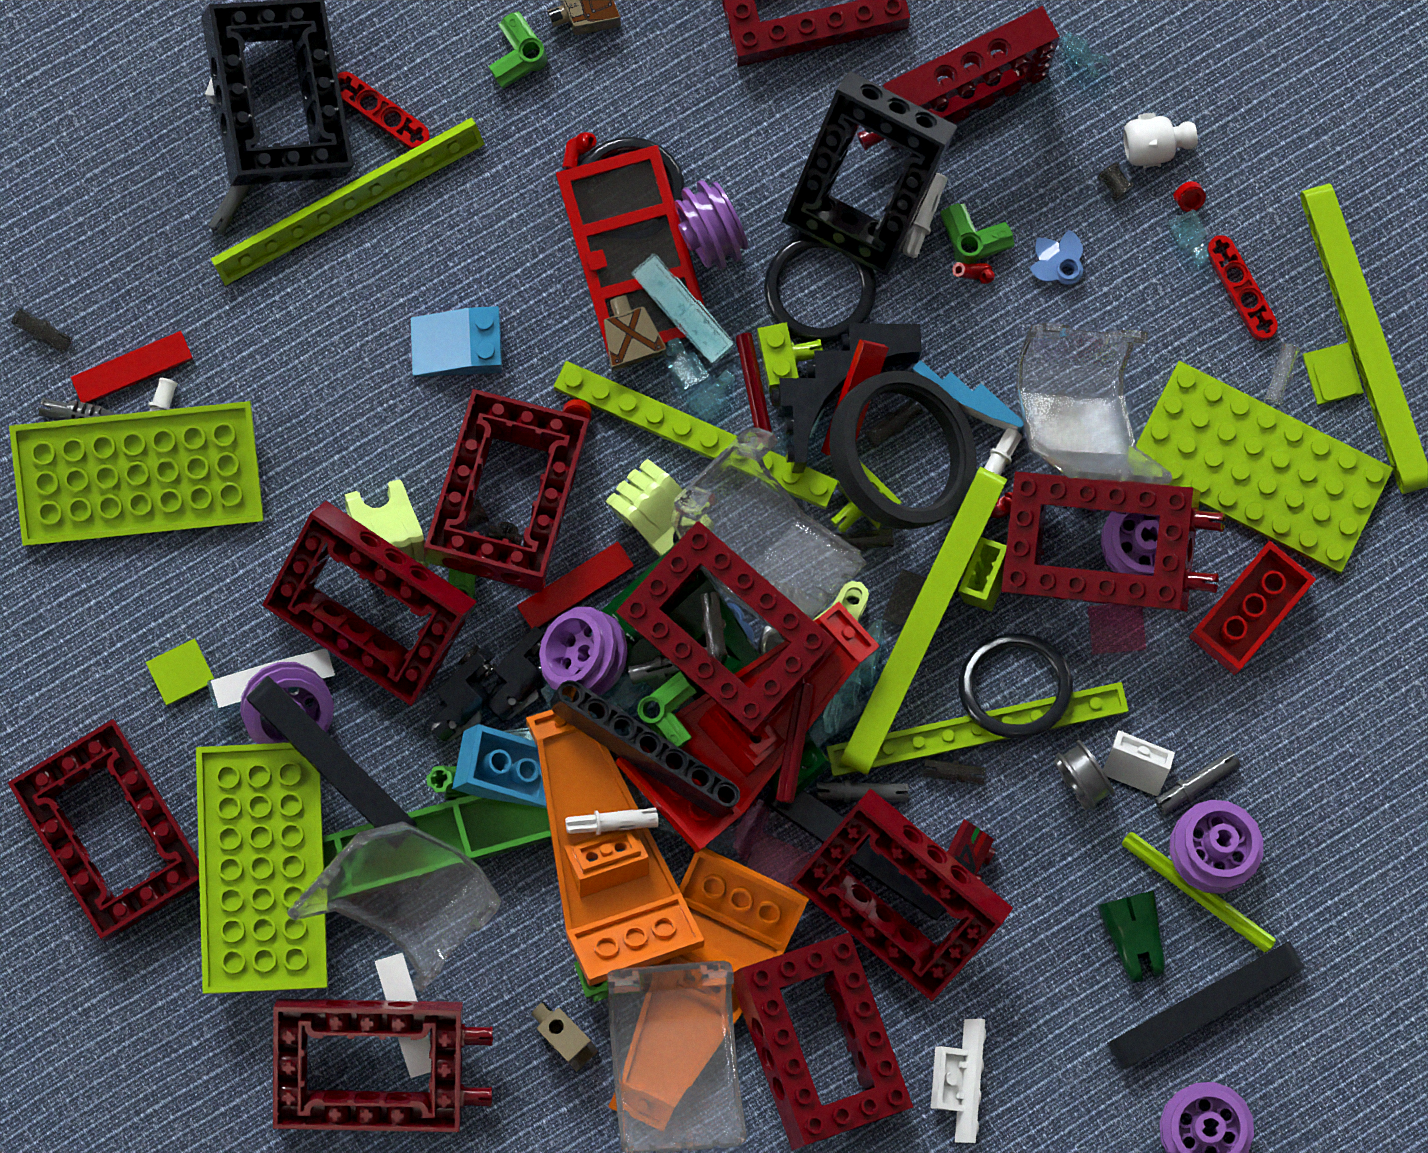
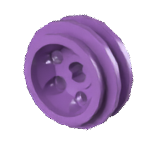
M700 180L697 182V194L694 195L689 188L685 187L681 192L683 201H675L677 214L681 221L678 227L690 251L695 250L705 267H712L714 262L722 270L726 268L725 256L730 255L735 262L742 260L740 249H748V241L730 200L718 182H712L711 187H709L704 180Z
M1111 511L1102 529L1101 550L1106 564L1113 572L1153 576L1160 517H1155V520H1145L1143 514L1126 512V515ZM1132 521L1134 529L1132 531L1125 530L1123 523ZM1151 532L1155 536V542L1153 540H1150L1148 543L1145 542L1141 537V533L1146 535ZM1129 543L1132 546V551L1125 553L1121 544ZM1142 556L1148 557L1150 565L1140 564L1139 558Z
M575 607L563 613L547 628L541 641L539 656L544 678L550 687L555 690L563 682L573 680L598 696L604 694L619 680L626 666L628 650L625 632L617 619L592 607Z
M277 662L262 668L248 681L241 695L240 714L249 736L257 744L289 743L268 721L260 719L261 714L245 698L266 676L273 679L327 733L333 721L334 702L325 681L312 668L298 662ZM288 687H299L295 693L288 691ZM308 698H313V705L311 707L304 706V702Z
M1208 800L1195 804L1176 822L1170 836V857L1175 870L1189 885L1206 893L1223 894L1238 889L1256 873L1263 858V837L1257 822L1245 809L1229 801ZM1195 829L1202 832L1203 836L1201 839L1194 837L1193 831ZM1218 838L1224 842L1225 845L1223 847L1217 843L1216 840ZM1196 851H1200L1203 854V860L1198 856ZM1237 852L1240 854L1239 862L1233 859V853ZM1214 864H1222L1224 870L1214 868Z
M1215 1082L1194 1083L1176 1092L1165 1105L1159 1122L1160 1140L1166 1153H1205L1207 1146L1214 1147L1216 1153H1248L1254 1137L1253 1116L1245 1100L1233 1089ZM1204 1099L1209 1102L1210 1107L1207 1111L1199 1109L1198 1103L1200 1100ZM1222 1109H1226L1231 1116L1229 1120L1225 1121L1220 1116ZM1186 1113L1191 1116V1123L1189 1125H1183L1180 1122L1182 1114ZM1204 1120H1210L1215 1124V1127L1212 1129L1214 1133L1212 1137L1206 1136L1202 1131L1205 1128ZM1226 1132H1231L1234 1135L1231 1144H1227L1223 1140ZM1185 1137H1192L1195 1144L1191 1149L1186 1148L1183 1144Z

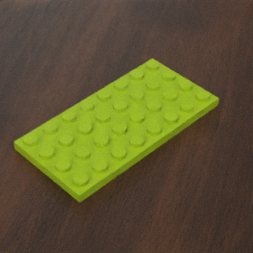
M1178 361L1125 467L1161 485L1192 487L1201 491L1200 505L1217 513L1224 512L1226 518L1339 575L1342 573L1393 470V467L1181 361Z
M251 401L9 426L22 546L264 521Z
M290 743L196 747L203 994L328 988L321 774Z

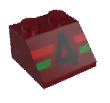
M964 819L947 853L981 880L982 876L977 873L982 863L986 865L990 863L996 849L991 847L994 841L992 837Z

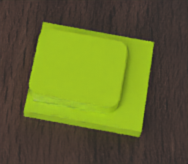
M1349 342L1302 354L1317 406L1364 393Z
M195 638L145 662L166 706L211 685V681L215 680Z

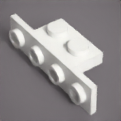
M964 1019L962 1049L942 1046L935 1047L931 1108L957 1111L955 1143H976V1136L979 1131L977 1119L978 1106L981 1102L980 1081L984 1068L982 1055L983 1043L986 1039L985 1019Z

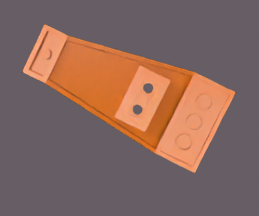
M552 709L526 717V725L538 749L566 937L588 985L592 986L704 947V938L648 827L601 832L600 835H596V832L569 834L566 831L565 821L567 817L594 815V811L597 810L599 813L639 810L608 748L557 716Z
M706 847L699 853H694L679 887L704 938V947L654 964L620 1082L608 1106L663 1134L676 1107L742 1014V1009L729 975L742 967L782 955L809 901L806 895ZM685 969H692L694 974H688ZM717 981L721 983L722 987L718 988L714 986L713 982Z

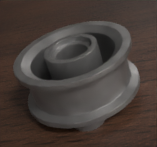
M1077 740V746L1063 756L1057 753V759L1054 760V763L1059 769V774L1069 788L1072 787L1076 793L1075 796L1086 811L1089 808L1095 810L1097 802L1109 794L1115 797L1116 792L1090 751L1081 740Z

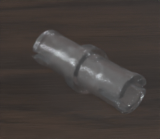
M1282 343L1276 366L1272 367L1270 372L1272 378L1267 394L1264 397L1265 401L1280 406L1283 404L1288 383L1294 377L1292 371L1298 352H1300L1299 347Z

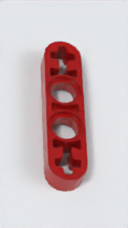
M350 72L337 74L339 83L346 84L350 81L352 90L358 93L353 102V93L346 89L341 92L342 102L409 150L430 140L428 128L412 115ZM372 96L378 101L377 106L373 110H365L361 107L362 99ZM390 113H396L401 117V122L396 127H389L384 122L385 117ZM407 122H410L408 129L415 134L419 131L422 132V141L416 140L414 143L411 142V135L404 130Z
M1224 235L1215 236L1209 242L1206 250L1210 263L1253 338L1258 341L1271 339L1278 327L1272 310L1233 241ZM1217 243L1220 247H1227L1224 254L1228 261L1231 258L1235 260L1227 263L1223 268L1221 264L1224 263L1225 259L1222 254H1215L1213 252ZM1231 268H1237L1242 272L1243 279L1238 283H1233L1227 278V271ZM1244 294L1254 295L1257 299V306L1251 309L1244 307L1241 303V297ZM1262 309L1264 312H1261L1259 317L1263 323L1269 322L1268 333H1265L1264 330H1257L1259 320L1256 315L1252 319L1249 316Z

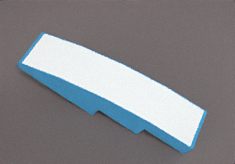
M921 360L913 367V373L931 379L946 390L964 413L1005 430L1008 428L1016 429L1019 433L1023 430L1025 422L982 383L972 391L952 372L942 380Z

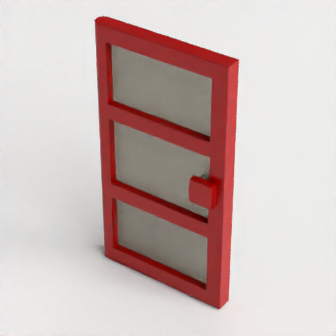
M654 145L556 172V178L608 358L604 320L614 316L610 300L619 296H627L631 310L640 307L646 309L665 345L688 339L684 332L673 322L633 275L654 256L690 299L708 317L689 249L678 227V224L681 222L677 214L659 146ZM663 216H667L668 224L653 236L640 240H622L605 233L612 230L638 232L658 223Z

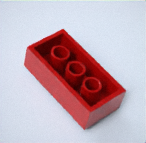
M1269 540L1193 630L1189 638L1233 675H1236L1312 586L1316 578Z

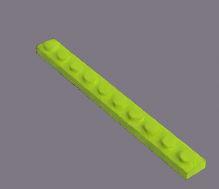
M472 117L211 258L224 285H228L482 147L485 143Z
M565 362L553 386L555 391L573 399L583 400L598 410L826 510L837 487L838 480L809 467H805L804 473H792L791 463H786V457L571 362Z
M1122 682L1073 692L1070 706L1064 716L1048 730L1128 713L1129 710ZM1056 696L986 711V713L1003 723L1025 724L1037 720L1049 711L1056 700ZM969 715L887 733L871 769L1010 738L994 735L984 730ZM849 742L826 747L828 759L832 764L830 768L833 777L859 772L840 763Z

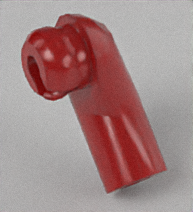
M580 133L566 143L563 169L567 170L577 167L579 156L596 146L597 139L593 133Z

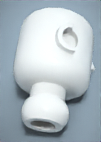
M1155 113L1138 115V119L1129 121L1124 126L1125 153L1128 161L1134 166H1143V168L1151 166L1161 167V163L1174 158L1176 148L1192 149L1198 144L1196 126L1189 121L1173 127L1172 122L1167 117L1156 116Z

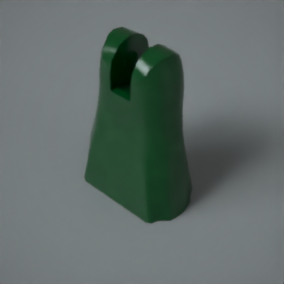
M1154 890L1097 905L1129 979L1133 983L1143 982L1138 959L1147 957L1153 977L1163 976L1165 960Z

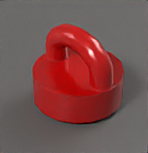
M1192 181L1182 184L1173 194L1178 206L1185 212L1198 210L1206 200V193L1201 185Z
M573 399L563 406L562 412L589 418L590 424L592 409L587 402Z

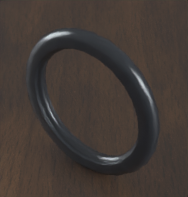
M635 136L618 137L605 141L594 148L583 159L581 165L603 160L621 151H636L658 144L649 139ZM658 145L674 201H683L681 192L685 188V181L681 168L674 157L662 146ZM590 177L576 180L573 185L579 213L585 224L601 220L592 209L588 198ZM663 216L643 229L634 231L615 229L597 234V236L616 244L639 245L658 238L666 233L670 226L667 216Z
M803 235L791 240L779 249L771 260L764 282L766 304L778 324L787 322L789 333L806 341H816L818 339L821 342L836 341L841 338L842 334H846L849 323H863L870 315L875 302L877 288L875 273L872 268L845 255L855 265L861 279V298L856 309L847 319L832 327H810L798 322L786 311L780 299L779 281L781 273L789 260L799 252L817 247L833 249L808 235Z
M1023 633L1003 634L981 643L965 660L958 679L959 696L962 706L969 717L984 730L1006 738H1027L1039 735L1052 728L1064 716L1070 706L1073 695V677L1069 665L1062 654L1048 642ZM1009 647H1022L1033 650L1048 660L1055 670L1058 679L1056 700L1050 710L1037 720L1025 724L1003 723L990 717L983 711L974 694V677L981 662L990 654Z

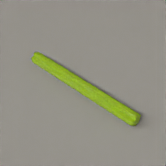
M1134 832L1128 833L1124 838L1122 845L1263 952L1270 951L1276 942L1274 937L1215 893H1206L1189 885L1175 870L1174 864L1170 859Z

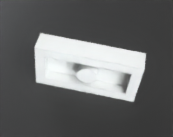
M1118 730L1103 772L1107 777L1158 796L1170 771L1175 752Z

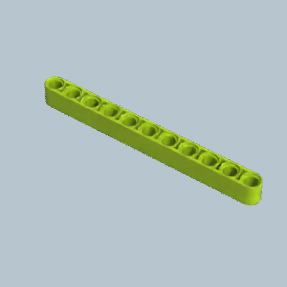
M1330 183L1301 191V204L1390 465L1393 467L1392 471L1398 488L1402 494L1427 488L1428 462L1335 191Z
M981 466L979 467L840 763L868 775L1007 482L1006 478Z

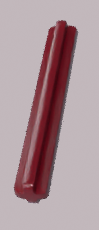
M741 333L736 336L757 444L763 448H769L774 445V439L753 337L751 333Z
M808 682L804 683L793 698L776 799L781 802L793 803L795 798L814 689L813 684Z

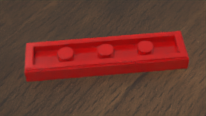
M179 331L70 378L80 401L90 404L194 359L182 331Z
M859 339L835 411L841 400L855 386L872 376L880 374L889 349L887 346ZM871 400L865 405L858 419L856 441ZM830 423L821 452L831 456Z
M617 541L543 588L542 592H537L518 604L517 608L531 630L535 626L539 629L632 570L634 565Z

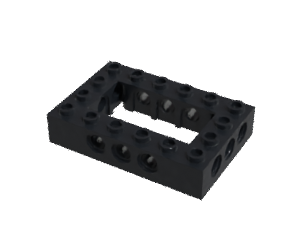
M273 0L209 4L201 19L230 186L346 177L354 165L324 0ZM292 39L310 144L309 141H303L298 145L280 146V143H274L272 147L254 148L260 139V128L256 127L253 110L255 99H251L248 81L250 70H246L243 53L246 48L245 43Z
M849 71L835 92L782 222L887 276L901 254L958 126ZM859 125L866 128V132L870 134L873 132L893 142V146L897 148L900 146L911 152L904 162L903 167L905 169L893 187L895 192L883 210L885 214L881 221L830 196Z

